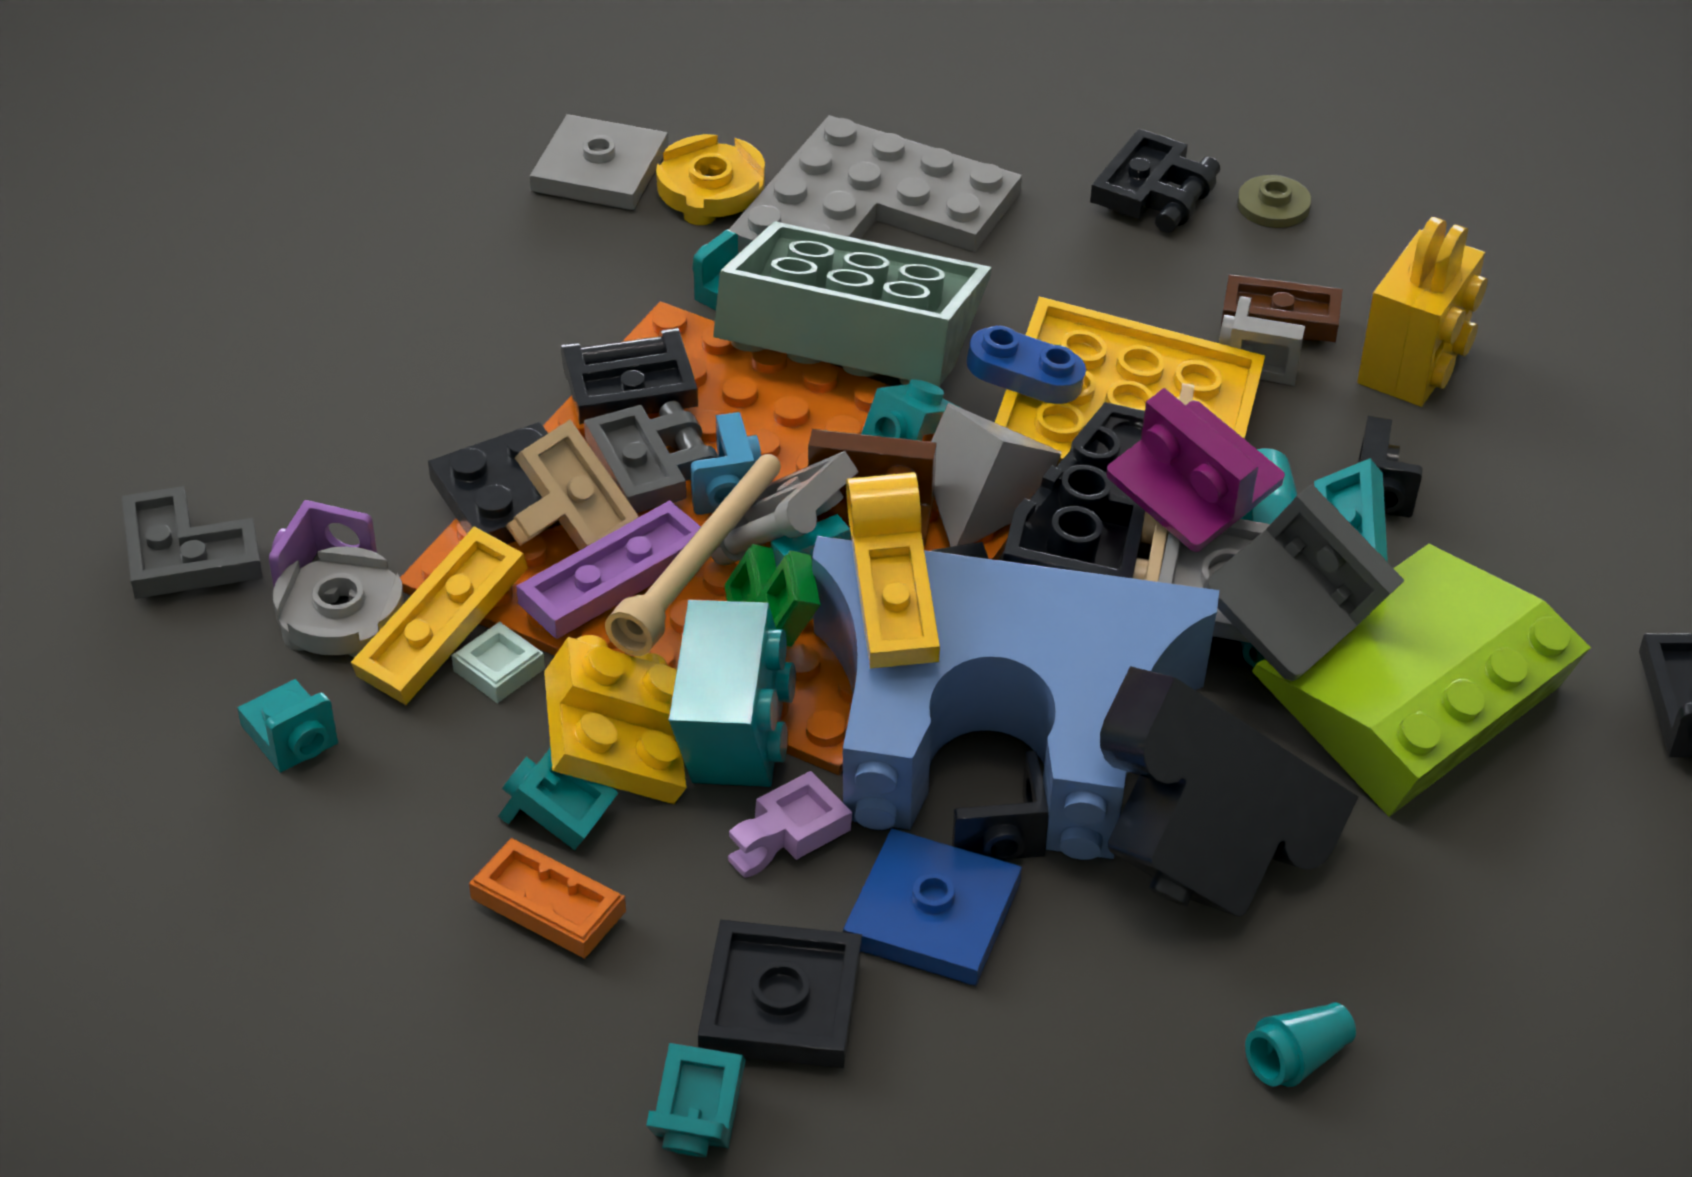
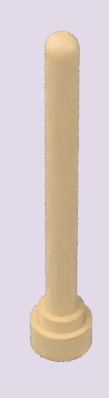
M764 454L759 457L644 595L623 599L608 616L605 622V630L611 642L618 649L629 655L643 656L658 642L665 631V611L779 474L781 464L776 456Z

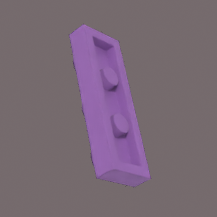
M669 500L517 585L518 604L554 638L558 639L618 605L623 599L632 597L653 585L701 526Z

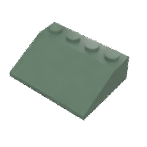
M774 221L720 270L713 337L732 341L733 347L743 351L758 352L769 349L787 353V357L797 363L815 364L823 361L841 365L844 371L856 376H873L878 373L899 378L900 383L903 385L909 384L910 380L917 379L940 387L955 367L989 282L992 267Z

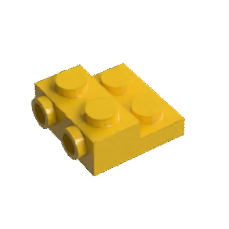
M585 635L576 639L568 637L544 671L552 771L675 804L687 788L683 757L669 722L677 669L667 666L665 659L658 654L647 653L643 656L634 657L608 648L606 641L598 636Z

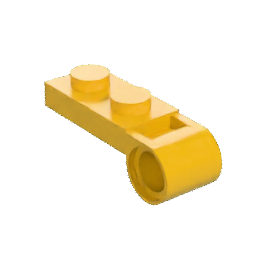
M912 472L847 478L848 518L870 669L939 662L940 644L921 534V507L916 474Z

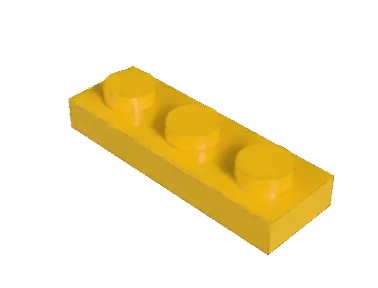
M474 526L351 661L356 676L407 705L528 569L524 553Z

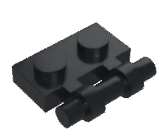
M1138 129L1092 183L1090 202L1112 209L1118 214L1129 215L1138 219L1142 217L1148 208L1158 210L1160 212L1155 218V224L1161 231L1169 233L1176 226L1184 225L1194 214L1196 201L1206 198L1216 185V176L1220 172V164L1212 157H1204L1200 163L1187 159L1188 144ZM1172 182L1181 186L1176 188L1167 184Z

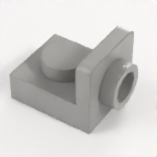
M1240 296L1235 316L1224 315L1219 343L1265 355L1260 380L1295 386L1305 326L1249 317L1252 298Z

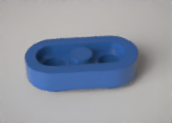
M992 326L981 329L974 333L970 339L966 359L967 367L974 376L985 382L1053 404L1071 402L1081 393L1086 366L1083 360L1067 347L1053 345L1023 335L1005 326Z

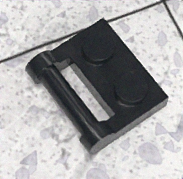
M678 328L660 330L658 337L583 348H581L579 342L561 345L564 374L569 383L579 424H584V420L638 405H642L646 414L659 413L660 408L669 401L679 402L683 409L698 407L697 385Z

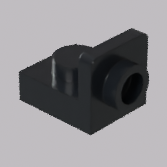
M1368 415L1358 463L1371 458L1383 473L1385 514L1412 517L1423 468L1420 465L1398 462L1400 446L1389 444L1392 419Z

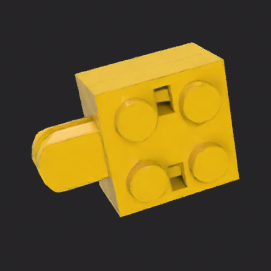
M1431 217L1423 230L1419 229L1373 292L1357 379L1358 384L1420 407L1424 405L1435 387L1445 388L1452 375L1456 356L1459 354L1465 357L1470 351L1478 329V324L1471 322L1472 312L1478 309L1488 282L1487 278L1480 276L1485 252L1465 245L1468 228L1453 225L1445 237L1446 221L1437 217Z

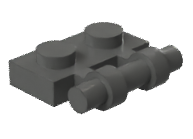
M677 401L665 403L659 410L660 417L649 419L642 405L584 420L587 443L636 513L657 508L669 500L674 503L686 499V481H691V463L697 460L719 457L713 447L703 443L701 439L703 431L696 417L691 412L684 411L681 404ZM666 446H671L674 450L679 451L669 453Z

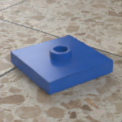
M891 828L849 915L843 932L862 934L863 952L976 986L1021 883L1022 867Z

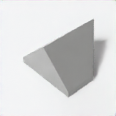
M948 403L931 442L937 443L934 497L950 547L975 543L1010 524L1014 510L1024 498L1029 500L1041 486L1043 475L1052 465L1056 467L1062 452Z

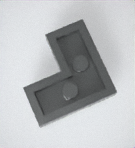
M184 486L122 496L130 580L135 599L263 578L253 518L191 527Z

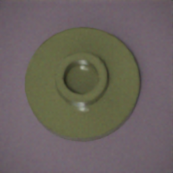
M1263 175L1249 179L1241 186L1237 205L1241 214L1255 224L1271 228H1285L1297 225L1306 219L1310 212L1311 195L1305 186L1294 179L1279 175Z

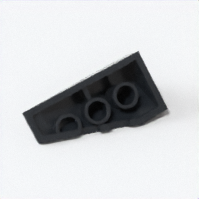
M1107 402L1100 407L1074 438L1070 451L1058 466L1052 465L1043 475L1041 486L1029 500L1024 498L1014 510L1002 561L1133 578L1145 510L1107 478L1106 474L1110 463L1141 440L1144 410Z

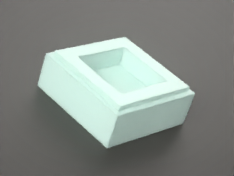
M500 621L451 655L453 671L497 704L545 669L544 653Z

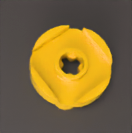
M702 134L687 137L671 144L663 152V162L661 165L657 163L656 168L657 190L667 205L683 212L684 219L688 223L707 225L712 223L716 217L733 215L746 210L764 190L765 161L762 154L753 145L744 140L735 138V146L718 144V135Z

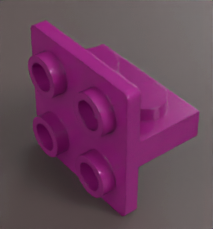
M1163 388L1146 401L1141 440L1108 465L1106 476L1191 551L1199 552L1282 486L1285 473L1202 403L1192 400L1185 405L1166 388Z

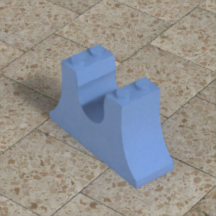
M817 536L812 556V570L816 579L821 605L813 615L814 633L828 645L840 661L853 692L843 744V803L852 811V821L874 830H886L892 827L910 830L928 795L929 766L938 750L953 738L968 732L980 730L999 731L1024 741L1037 752L1044 764L1043 785L1049 810L1046 849L1061 851L1071 858L1081 860L1096 857L1114 859V854L1108 849V841L1120 817L1125 780L1128 772L1112 767L1104 759L1100 748V731L1104 719L1130 666L1175 677L1194 690L1204 686L1217 614L1219 590L924 550L940 644L939 662L870 669L852 540Z

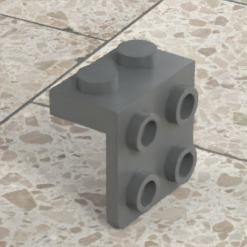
M1311 484L1293 499L1266 530L1215 571L1204 582L1203 588L1219 590L1217 608L1283 678L1295 681L1367 618L1405 580L1343 517L1338 509Z

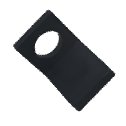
M1036 751L1026 752L1022 793L1024 803L954 809L953 847L1004 862L1019 858L1045 856L1049 810Z

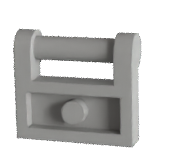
M846 451L771 482L711 555L712 559L720 565H730L740 561L752 544L760 546L782 536L797 538L811 532L816 526L817 516L828 511L843 499L844 496L839 489L846 484V479L852 478L858 473L857 468Z

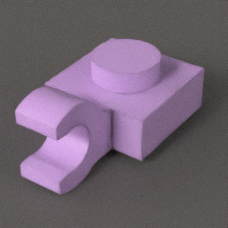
M809 771L756 799L755 818L745 820L729 831V837L740 849L728 855V861L744 878L761 872L783 847L797 860L851 831L852 811L812 771Z

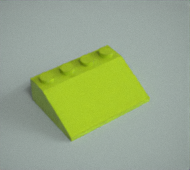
M1427 544L1393 568L1405 581L1299 679L1290 681L1283 678L1266 659L1256 664L1252 670L1259 680L1388 817L1557 690L1591 649L1544 600L1431 544Z

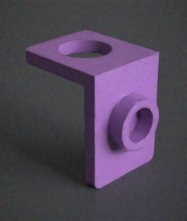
M304 500L287 528L280 529L273 541L272 551L269 555L273 586L275 587L278 578L288 566L299 560L301 569L312 562L318 553L317 551L331 547L348 546L364 548L377 553L371 516L357 511ZM339 523L351 528L357 534L360 544L348 545L339 541L330 532L329 524Z

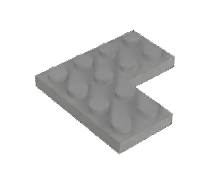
M829 115L729 230L738 234V253H740L774 221L861 239L873 223L879 221L976 252L1020 195L1022 175L1001 169L993 164L981 163L952 154L945 149L933 148L907 140L897 134L885 133L856 124L848 119Z

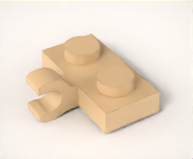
M571 419L522 450L515 457L520 467L542 496V499L517 514L514 520L506 525L519 546H522L559 520L578 549L581 550L639 518Z

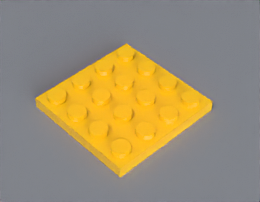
M1039 296L1026 336L1053 345L1067 347L1083 360L1086 366V373L1081 393L1071 402L1053 404L1006 389L995 423L1061 451L1062 454L1056 467L1070 451L1074 438L1105 402L1145 411L1146 401L1163 388H1166L1179 399L1182 383L1195 385L1193 400L1202 403L1245 439L1265 355Z

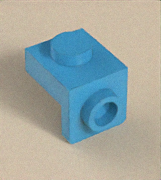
M740 412L716 415L717 454L719 457L697 460L691 463L692 504L696 514L713 513L759 457H761L757 435L747 436Z

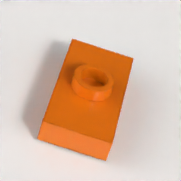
M510 838L469 882L472 900L584 959L626 912L624 895L513 838Z

